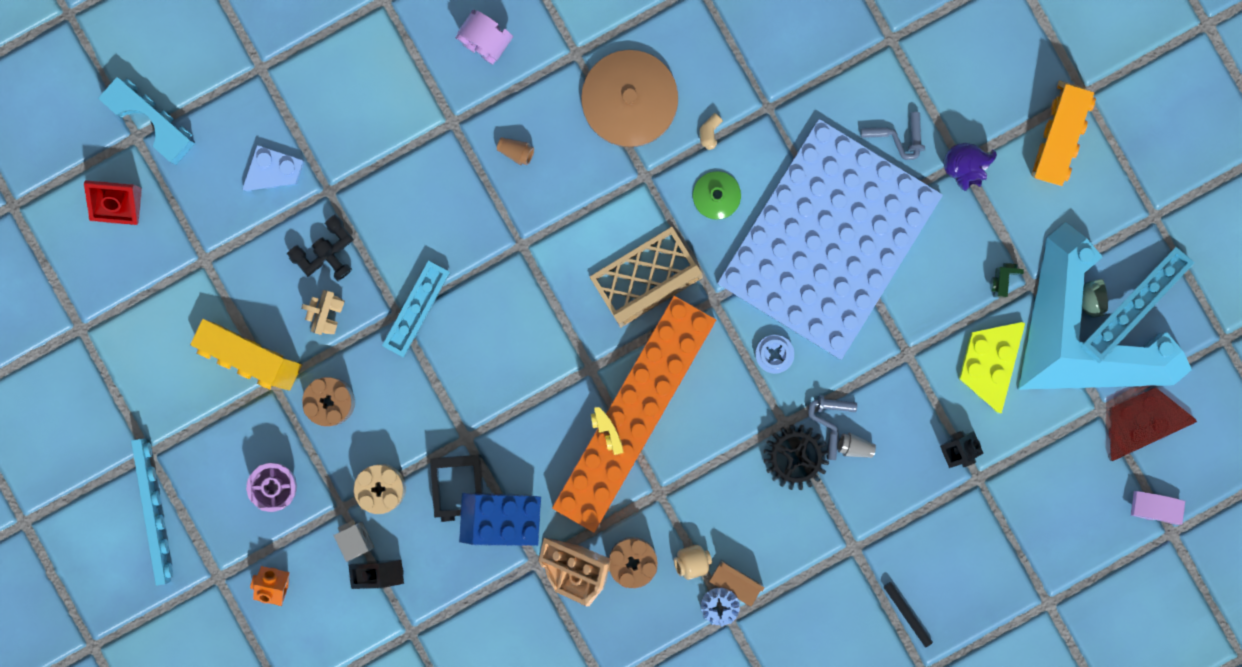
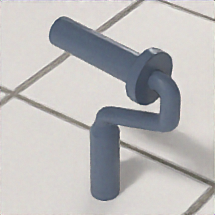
M920 112L910 113L912 145L908 147V151L914 152L913 154H906L895 130L887 127L861 128V138L888 137L892 135L900 156L905 160L916 159L921 151H925V146L921 145Z
M819 395L818 400L810 403L808 415L812 420L832 429L829 435V455H827V459L836 460L839 440L838 428L836 425L814 414L815 406H817L818 412H822L823 409L856 412L857 403L824 399V395Z

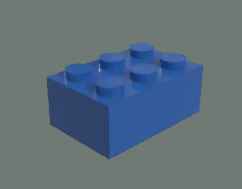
M462 493L459 542L470 545L538 546L541 496L528 494Z

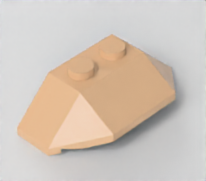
M544 538L539 563L541 567H544L547 578L555 592L584 606H590L606 584L611 559L579 545Z

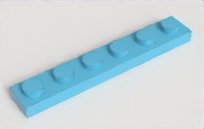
M1175 247L1090 336L1081 348L1100 364L1195 262Z
M146 438L131 440L156 586L171 582L170 577H173V569L171 563L167 562L166 553H169V545L167 539L163 538L164 518L163 515H159L158 505L161 504L159 492L155 491L154 481H156L157 476L154 467H151L150 457L153 454L150 443H147Z

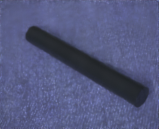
M887 583L883 588L924 647L930 646L933 641L893 583Z

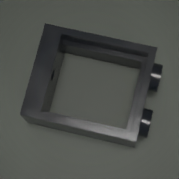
M481 454L430 459L434 518L440 517L441 522L455 521V516H461V509L441 510L438 468L474 465L475 492L484 493Z

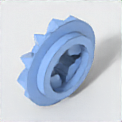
M770 335L763 338L755 351L756 361L764 371L773 374L784 372L791 366L794 360V348L791 342L780 335ZM781 345L779 355L783 362L775 358L768 363L771 354L766 348L775 350Z
M714 588L704 595L701 602V611L704 619H707L711 625L715 624L722 627L731 624L738 617L740 604L737 596L732 591L726 588ZM718 598H720L722 606L727 607V609L723 610L722 616H720L717 609L713 608L717 606Z

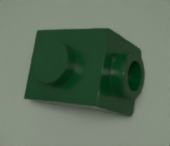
M1003 263V267L996 268L995 277H992L990 290L994 292V297H1008L1009 275L1024 274V269H1018V264Z

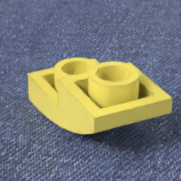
M600 407L594 408L595 413L591 414L593 428L598 427L599 432L609 431L610 435L605 436L608 451L613 450L614 455L624 453L619 435L611 420Z

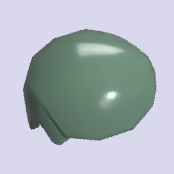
M1103 279L1087 282L1083 286L1082 309L1084 313L1093 318L1104 316V313L1108 311L1107 291Z

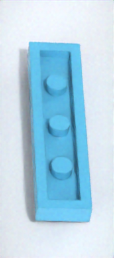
M428 260L382 345L383 347L401 357H405L450 274L449 271Z

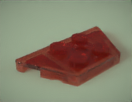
M1153 387L1110 407V453L1108 458L1110 461H1115L1197 421L1159 389Z

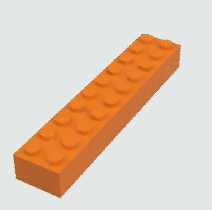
M676 296L672 298L606 413L619 435L624 453L614 455L613 450L608 451L605 436L610 435L609 431L599 432V429H597L552 509L595 533L715 324L716 319Z

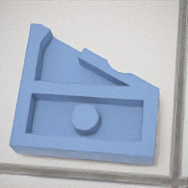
M257 145L243 190L252 191L284 185H296L305 161Z

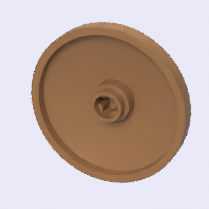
M637 50L617 51L598 61L588 73L582 88V108L589 126L600 138L616 146L639 147L655 141L670 127L678 106L677 85L669 69L656 57Z

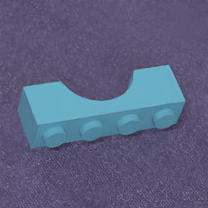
M116 77L98 99L121 118L134 113L147 115L155 128V140L152 147L168 161L177 165L195 144L190 139L192 134L183 126H180L178 129L172 124L174 118L164 110L161 112L154 108L156 103L146 94L140 96L136 92L138 87L128 78L123 81Z

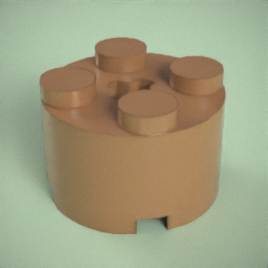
M331 377L319 378L314 380L303 394V411L317 425H339L352 415L355 407V397L349 385L343 380ZM331 396V401H334V405L327 408L324 399Z
M636 537L624 538L617 542L610 552V574L623 587H642L648 584L655 576L658 566L657 556L654 548L647 541ZM629 557H633L634 560H640L636 568L626 565L629 563Z

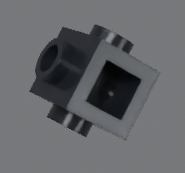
M963 430L950 435V441L940 445L949 468L961 464L963 468L976 463L975 458L984 454L981 443L974 431L967 434Z

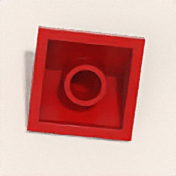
M84 181L89 221L138 225L141 187L133 184Z

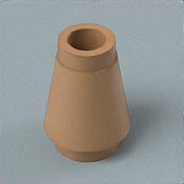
M501 137L497 144V151L519 165H528L533 157L534 147L530 146V143Z

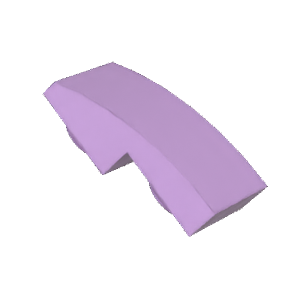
M1134 491L1131 515L1148 520L1182 525L1185 501Z

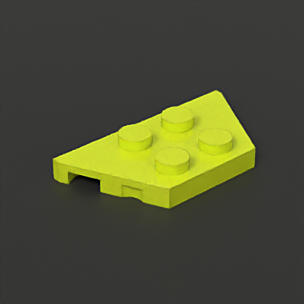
M1023 322L971 332L959 380L974 391L980 399L991 406L996 413H1002L1025 326Z

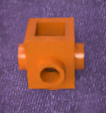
M261 566L258 575H253L250 589L254 590L253 600L282 606L289 588L290 572Z

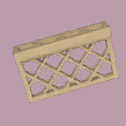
M670 227L590 276L591 281L620 328L703 278L702 272L693 261L673 227ZM672 235L676 242L674 251L661 249L662 240ZM678 247L680 248L682 253L677 252ZM646 249L656 251L653 264L640 261L641 253ZM659 252L672 255L670 267L656 265ZM675 257L686 258L690 266L683 270L673 269ZM623 263L635 264L632 276L619 274ZM638 265L651 267L649 280L636 278ZM655 269L668 271L667 279L664 282L652 281ZM605 274L614 276L612 288L601 287L597 279ZM618 277L631 280L628 293L615 290ZM634 281L647 284L646 292L641 296L631 294ZM605 292H609V293H610L609 299H608L607 295L605 294ZM614 294L627 297L625 305L618 310H615L611 304Z

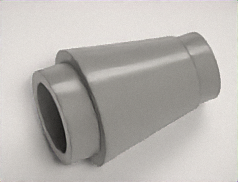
M852 433L842 434L839 439L838 452L843 453V456L873 458L875 454V444Z

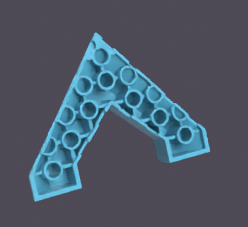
M1064 222L1046 238V248L1029 326V337L1025 347L1021 379L1019 380L1017 390L1175 385L1192 370L1183 350L1168 332L1158 333L1143 347L1117 345L1100 364L1081 348L1085 342H1079L1084 273L1103 256L1085 236L1067 222Z

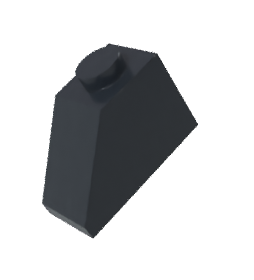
M383 560L348 565L351 589L385 588L404 584L402 560Z

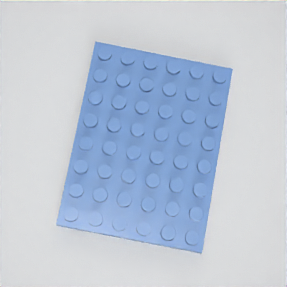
M818 119L717 284L842 360L943 195Z

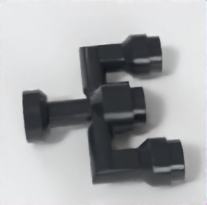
M335 214L324 224L330 233L336 234L339 240L332 245L328 239L325 240L323 237L318 239L312 245L313 252L317 256L315 260L310 263L306 258V252L298 245L287 252L289 260L293 264H297L307 277L323 266L325 261L335 270L333 277L337 282L353 270L348 264L342 265L334 255L354 241L353 237L344 228L342 219L338 218Z

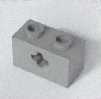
M352 520L338 527L339 533L333 535L346 562L375 548L363 522L356 524Z

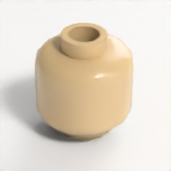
M699 545L679 550L677 557L674 558V566L678 575L683 576L687 580L707 574L709 565L712 564L709 551H704Z

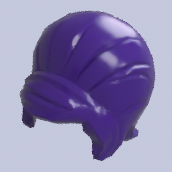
M957 144L946 153L944 169L950 177L955 179V182H957V185L962 190L967 191L973 184L980 187L982 180L987 179V173L984 169H987L994 162L997 154L993 149L990 154H987L975 144Z

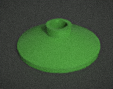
M720 171L703 175L697 181L693 190L695 207L703 216L713 220H720L731 216L737 210L741 201V190L737 181L729 174ZM719 190L722 193V197L715 199L713 197L714 191Z

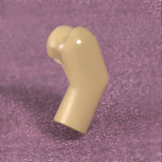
M716 113L699 130L700 143L708 150L716 147L717 140H715L714 130L723 122Z

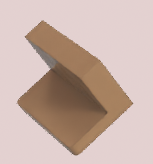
M722 560L709 582L719 588H726L732 591L740 601L750 607L760 591L763 592L765 588L759 582Z

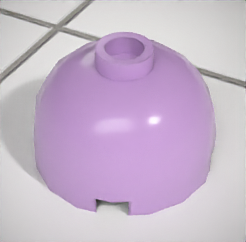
M267 463L260 465L250 474L246 490L250 501L260 510L275 512L291 504L296 495L297 483L290 469L282 464Z

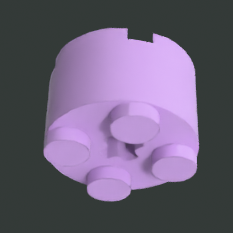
M473 9L455 38L463 43L462 45L473 53L476 51L484 60L494 65L512 40L513 35L506 29L501 31L498 23Z

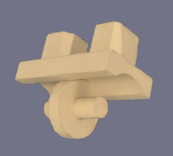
M323 290L317 308L319 299L312 297L309 306L302 304L301 309L308 310L305 317L307 321L312 322L314 313H316L310 332L322 335V333L335 334L338 322L327 319L329 309L341 313L344 300L334 296L332 292Z

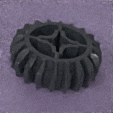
M791 424L789 426V433H787L784 427H781L782 436L780 437L774 432L772 436L777 441L775 443L770 440L766 442L772 446V450L764 449L763 453L771 455V458L764 459L763 462L765 464H772L771 467L766 469V472L771 473L775 471L776 473L771 479L776 481L781 477L782 479L779 483L781 487L785 485L786 481H789L788 489L793 490L794 483H797L798 489L803 490L802 482H806L808 487H812L810 479L813 477L815 481L819 482L820 478L816 473H826V470L820 468L821 464L829 465V461L822 460V456L829 455V451H821V448L827 444L825 441L817 443V440L821 437L819 433L811 437L813 428H809L806 433H803L804 425H799L798 432H795V426ZM791 437H802L800 443L793 449H788L781 445ZM808 442L814 447L816 453L815 463L805 455ZM796 450H799V456L807 461V463L796 461V464H793V458L785 451L796 453ZM777 451L787 458L784 473L777 464ZM803 465L811 469L804 476L790 477L798 466Z

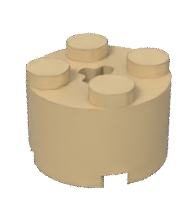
M377 464L364 469L359 473L354 484V495L357 503L363 510L373 514H384L395 509L402 502L406 493L404 477L397 469L387 464ZM378 482H380L382 487L386 488V491L382 492L381 495H379L378 491H375V487L379 484Z

